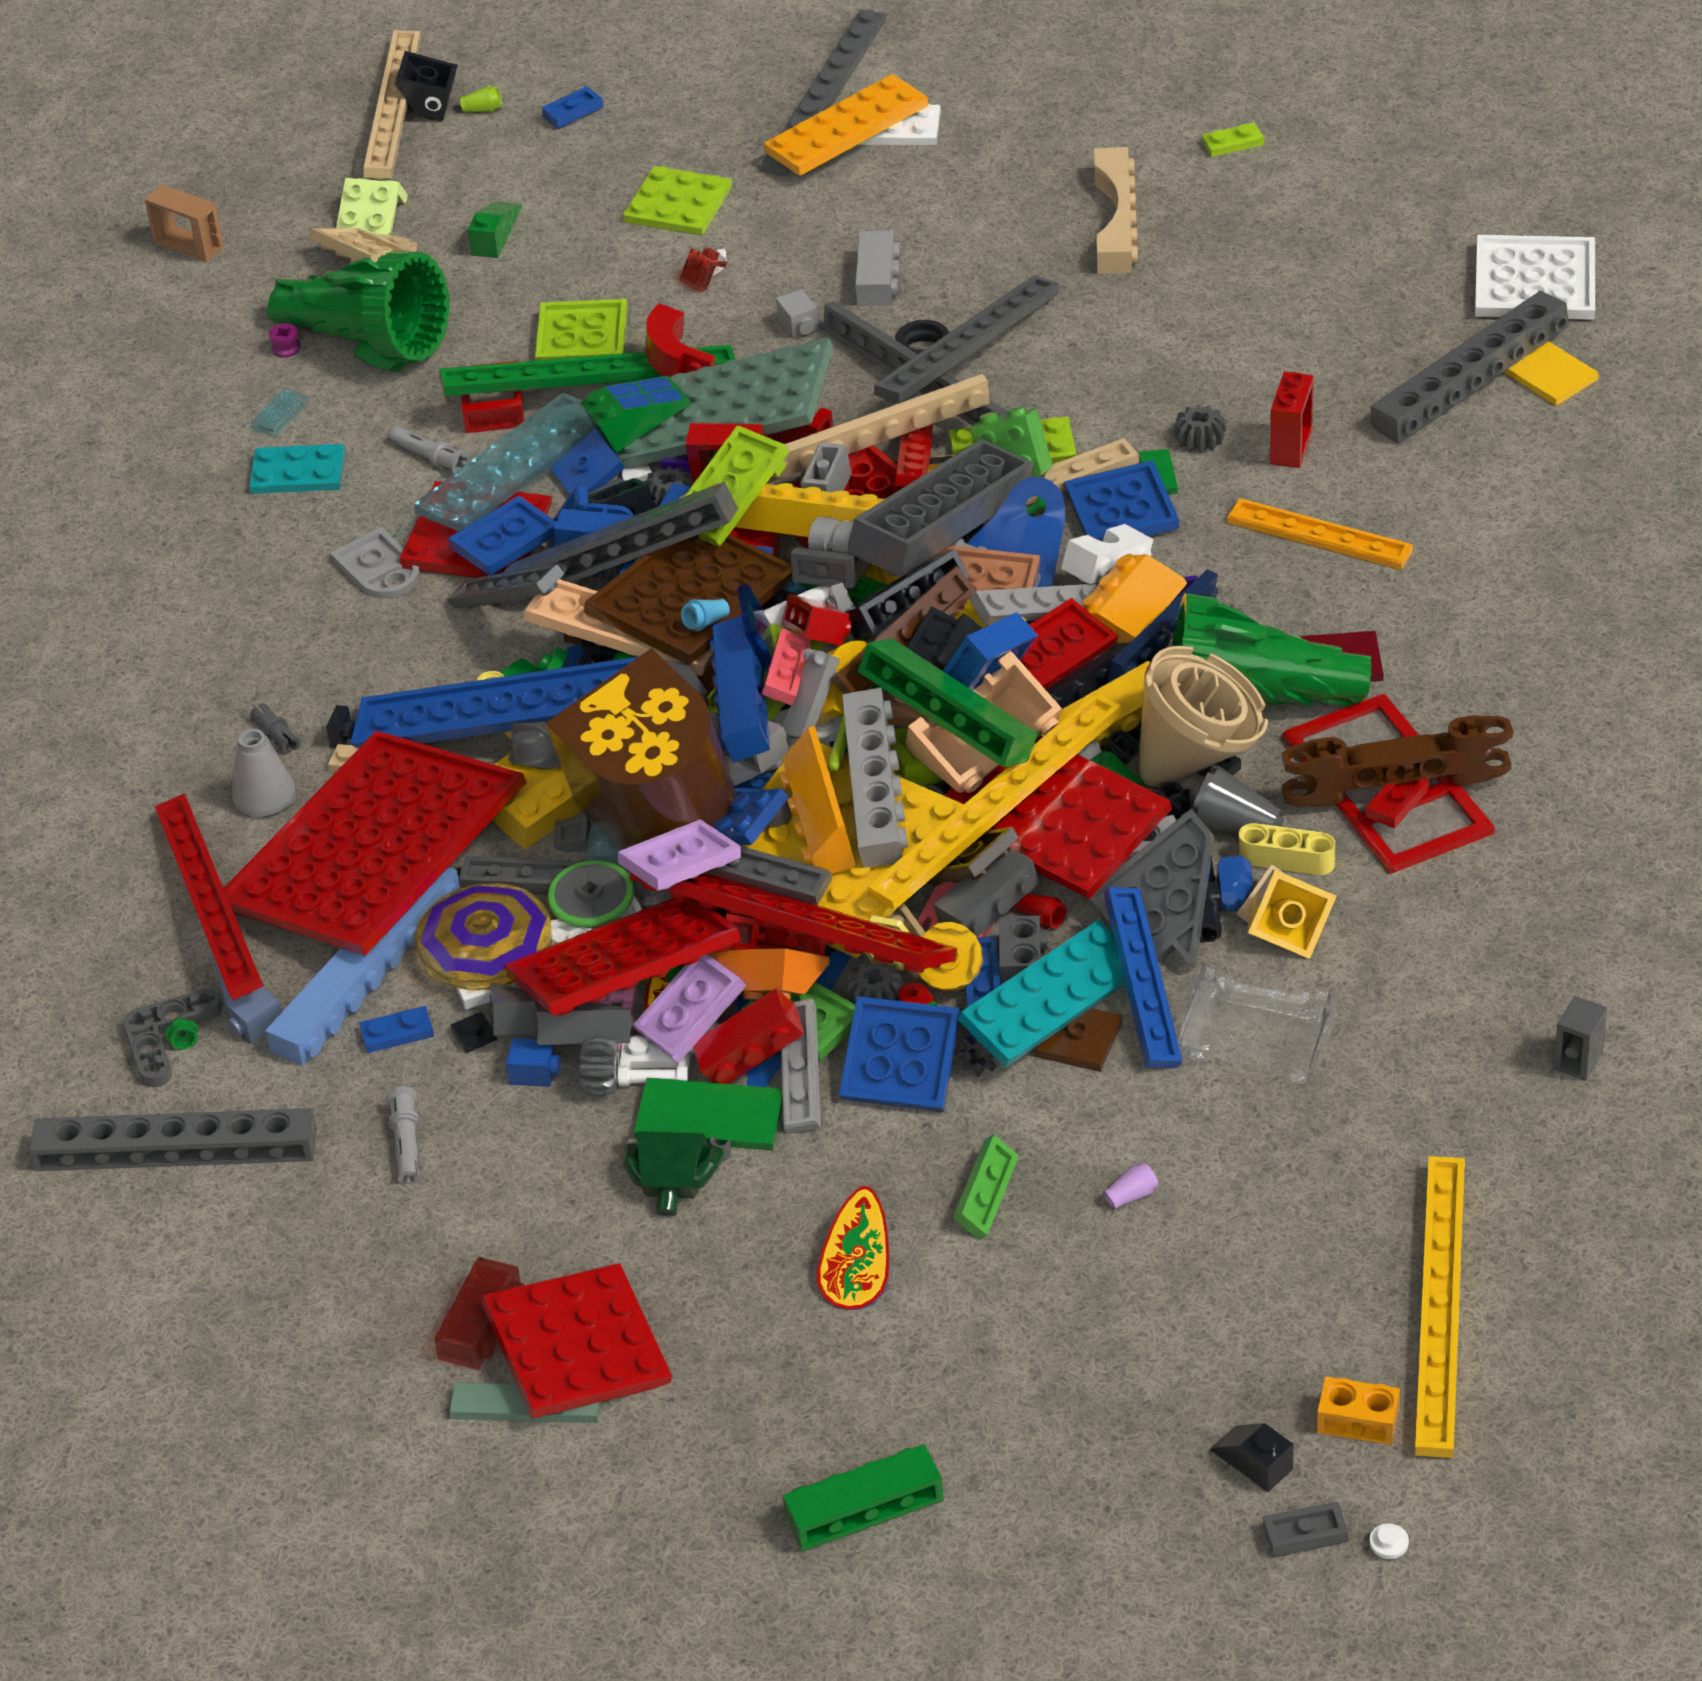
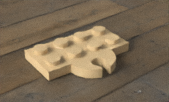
M311 228L310 240L321 244L320 248L334 250L335 255L349 257L351 262L364 258H370L372 261L377 262L378 258L387 252H417V242H410L408 238L373 234L361 228Z

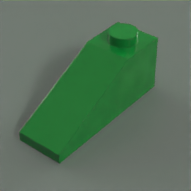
M493 202L477 211L467 229L471 255L499 258L522 208V204Z

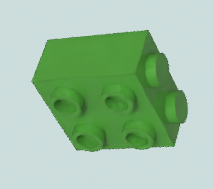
M1024 406L1012 408L1007 411V414L998 416L997 412H990L979 417L980 421L970 427L975 442L984 439L1034 462L1030 477L1042 475L1053 467L1037 408L1025 410Z

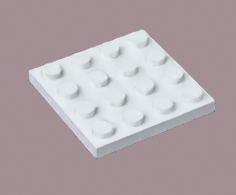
M1477 235L1475 317H1502L1541 290L1567 303L1568 319L1595 320V237Z

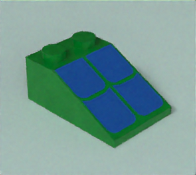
M662 376L604 386L601 389L592 391L580 404L594 427L617 453L690 405L691 402L669 376Z

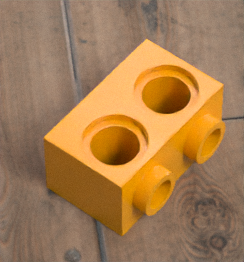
M1325 1376L1317 1412V1433L1392 1445L1400 1407V1388L1390 1387L1385 1384H1371L1352 1381L1347 1378Z

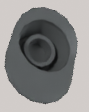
M536 721L512 725L511 745L513 751L509 755V761L512 764L538 769L562 767L546 728V722Z

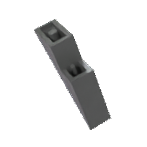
M490 984V1019L494 1036L535 1035L537 1045L583 1044L585 1039H592L594 1037H607V1039H615L617 1043H630V1029L633 1022L630 1017L629 1008L597 1002H586L574 1007L575 1009L569 1014L552 1016L521 988Z

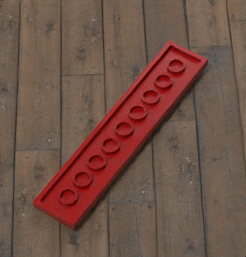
M630 872V880L642 883L641 887L644 889L658 891ZM701 873L695 878L686 879L672 885L668 889H663L669 891L672 898L681 900L692 898L698 900V905L710 909L721 907L732 913L756 918V923L769 927L779 925L785 927V932L797 936L808 934L815 936L814 941L821 944L833 945L837 943L844 945V950L850 953L864 954L866 952L873 954V959L879 962H899L904 964L903 968L911 972L922 973L926 968H940L942 964L955 961L956 947L707 873Z

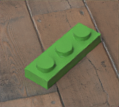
M994 1134L984 1139L953 1216L956 1222L977 1238H983L988 1235L1019 1157L1017 1153Z

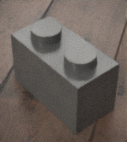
M1577 996L1572 998L1557 1023L1554 1070L1584 1081L1588 1079L1603 1054L1607 1007Z

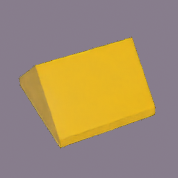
M1273 869L1253 897L1247 933L1310 959L1337 896Z

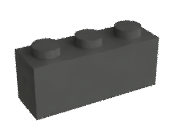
M1010 847L1011 851L1006 856L993 861L987 866L989 871L977 880H971V878L961 880L933 904L938 922H954L964 925L978 937L1039 884L1033 860Z

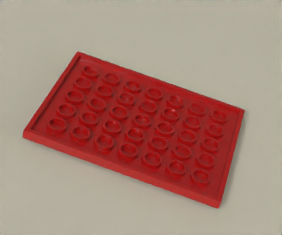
M375 731L224 887L232 909L236 914L366 956L527 783L524 774Z

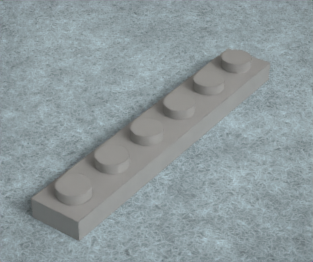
M1099 583L975 591L969 600L984 624L995 623L1015 612H1018L1026 621H1036L1070 598H1073L1082 605L1083 600L1096 589Z

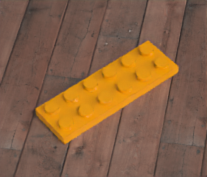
M890 74L764 142V152L801 176L928 106V97L894 74Z

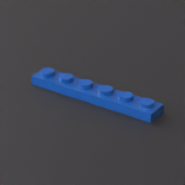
M1108 887L1104 893V899L1145 1067L1178 1068L1183 1060L1140 888Z

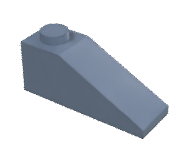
M214 958L229 1017L227 1025L236 1037L243 1036L250 1043H253L266 1034L265 1030L282 1013L279 1000L264 987H261L249 995L241 996L232 1001Z

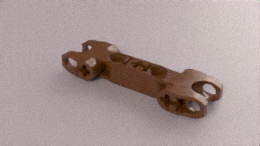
M1473 715L1452 720L1448 725V732L1404 737L1364 743L1352 747H1346L1345 742L1336 737L1313 739L1292 746L1282 752V762L1285 771L1301 775L1287 780L1282 785L1283 798L1286 804L1292 806L1323 807L1341 803L1346 797V790L1380 787L1386 784L1413 782L1424 778L1433 779L1447 775L1450 782L1456 785L1482 783L1500 777L1511 770L1512 763L1508 751L1492 747L1508 742L1513 737V729L1510 720L1507 718ZM1491 727H1500L1504 730L1501 733H1486ZM1296 756H1301L1306 758L1308 761L1294 763L1290 761V759ZM1500 760L1503 764L1490 766L1486 761ZM1295 789H1308V792L1301 796L1290 793V791Z

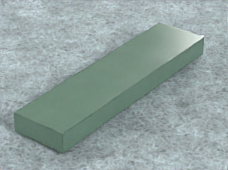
M454 1383L449 1413L451 1419L598 1423L601 1402L531 1419L517 1384Z

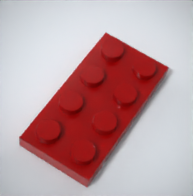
M1070 598L1029 624L1038 636L1020 662L1042 687L1047 690L1116 644L1118 635L1073 598Z

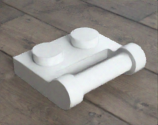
M641 1035L630 1036V1043H622L620 1066L618 1067V1086L630 1087V1084L646 1083V1078L689 1081L692 1049L677 1063ZM635 1068H677V1069L631 1070V1069H635Z

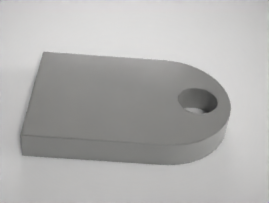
M382 527L330 553L331 560L365 593L373 597L393 598L403 595L413 589L420 578L419 566L412 565L413 569L402 568L399 558L404 548ZM396 579L404 580V582L399 585L389 584L391 581Z

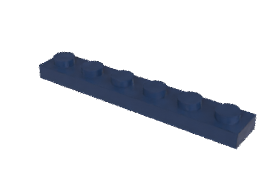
M1207 569L1111 660L1107 684L1147 661L1151 662L1160 650L1167 648L1174 635L1177 615L1184 593L1216 598L1218 594V588H1216L1218 574Z

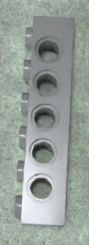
M882 688L842 694L857 842L864 868L894 864L903 857L902 848L908 847L905 827L900 828L899 822L905 821V813L902 801L897 802V796L902 795V787L899 775L894 776V770H899L897 751H891V745L897 744L894 725L888 724V720L894 719L891 700H884Z

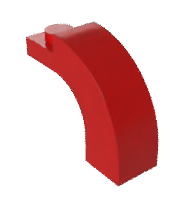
M658 303L650 312L646 322L645 355L649 364L662 376L669 377L678 373L684 374L696 371L706 366H715L714 355L689 347L679 341L683 337L685 312Z

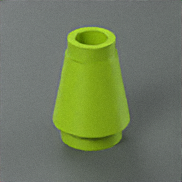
M488 85L460 97L463 113L496 112V109L502 108L501 94L497 86L491 87V85Z

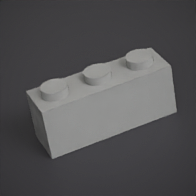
M860 231L856 272L857 306L892 305V296H898L901 249L900 242H895L894 231Z

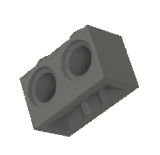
M1040 916L999 917L1000 985L1046 955L1041 954V950H1048L1047 929H1040Z

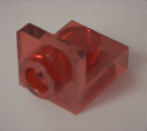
M704 247L703 250L691 248L679 281L697 291L704 292L709 286L716 266L726 268L728 262L719 258L720 252L712 248Z

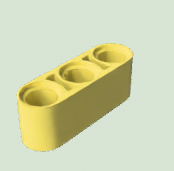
M1250 823L1244 825L1239 831V856L1246 858L1251 862V866L1269 868L1273 864L1279 870L1325 875L1333 871L1335 867V840L1331 835L1323 832Z

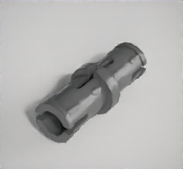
M258 704L264 713L256 706L251 710V719L263 729L264 735L269 740L272 739L280 747L284 754L292 752L287 747V744L294 750L300 747L299 738L288 729L286 721L281 717H277L266 704Z

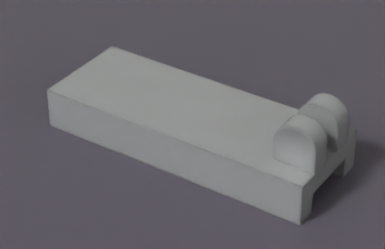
M804 650L803 659L806 661V665L802 673L796 698L792 706H790L783 726L788 737L799 739L808 727H816L832 683L831 677L836 672L840 658L818 650Z

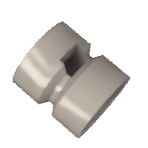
M817 517L810 528L808 538L809 549L851 554L847 550L853 521L843 520L840 522L835 518ZM855 556V563H856V562L859 560V558H858L857 556Z

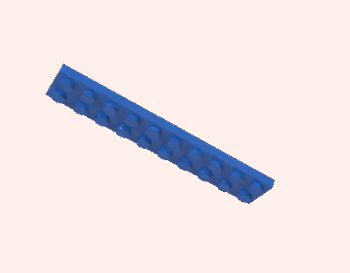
M638 657L362 697L350 745L360 748L375 731L422 744L512 731V725L515 723L547 722Z

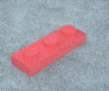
M781 628L762 689V695L770 697L774 701L792 706L806 662L803 659V652L810 648L812 639L804 638L797 633Z

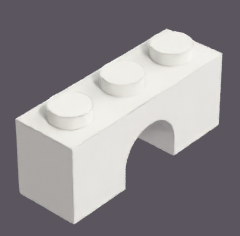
M1126 524L1106 529L1103 542L1089 535L1068 540L1061 569L1089 584H1093L1106 576L1116 565V561L1123 555L1147 554L1151 556V547L1154 539Z

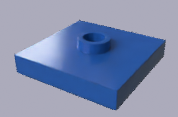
M595 428L551 467V470L570 495L577 485L587 488V493H590L609 483L626 467L602 434Z

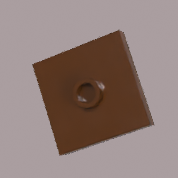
M1091 1008L1035 1047L1034 1056L1101 1072L1123 1023L1122 1015Z

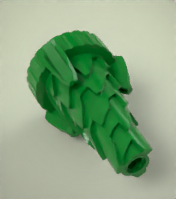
M387 252L385 255H381L377 262L372 261L370 258L356 260L338 271H325V276L309 275L307 280L274 279L275 287L269 296L268 308L266 309L269 320L278 324L289 323L296 327L312 328L313 333H325L359 342L360 344L353 352L355 358H359L363 362L381 370L401 371L407 363H419V361L425 360L427 357L432 356L434 351L439 348L446 334L445 331L448 327V317L450 314L448 286L444 273L439 268L438 263L430 255L423 254V252Z
M1184 593L1177 615L1172 646L1193 647L1192 655L1207 659L1211 653L1225 660L1239 670L1254 685L1266 705L1291 703L1311 706L1312 702L1351 706L1362 702L1369 694L1371 656L1342 652L1341 647L1308 642L1301 639V637L1284 633L1275 627L1259 624L1239 610L1225 604H1219L1218 598Z

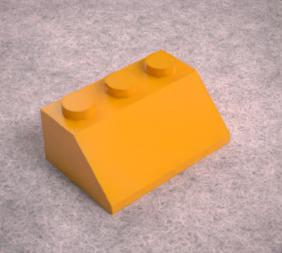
M1126 554L1116 561V565L1099 581V585L1083 600L1081 606L1118 635L1116 643H1130L1171 604L1187 582L1185 578L1147 554Z

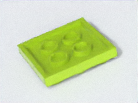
M653 166L624 212L623 221L630 224L703 236L732 188V179L717 175L670 169L663 166Z
M627 299L541 302L535 360L625 353L628 316Z

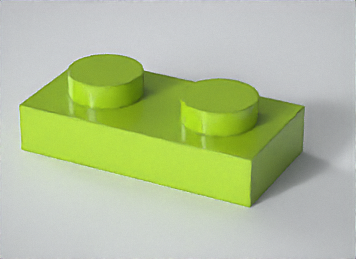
M1255 122L1202 134V143L1210 156L1215 157L1264 145V136Z

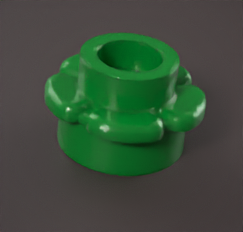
M178 1018L172 1022L171 1026L166 1028L165 1037L175 1049L185 1050L192 1048L196 1044L199 1028L193 1020L187 1021L186 1018Z

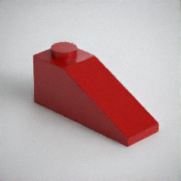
M725 910L724 918L738 928L741 941L731 944V949H790L824 956L826 944L815 942V936L788 934L785 932V927L779 925L774 927L759 925L756 923V918Z

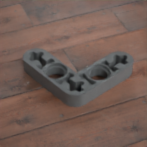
M212 989L198 990L134 1009L125 1016V1031L141 1081L144 1085L153 1088L161 1087L169 1082L172 1077L171 1067L160 1035L165 1034L166 1028L171 1026L175 1019H166L165 1016L176 1011L182 1013L178 1018H186L187 1021L193 1020L196 1024L212 1020L222 1011L220 996L216 991ZM208 1002L210 1006L203 1007L202 1004ZM191 1006L193 1012L188 1013L187 1007ZM157 1016L159 1022L155 1023L153 1017ZM143 1022L144 1025L137 1027L136 1023ZM145 1045L156 1046L153 1051L148 1053L139 1051ZM156 1062L159 1073L153 1074L149 1063Z

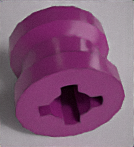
M281 323L270 329L269 339L273 343L272 352L274 355L285 358L294 356L299 352L301 345L299 340H297L298 330L296 326L289 323Z

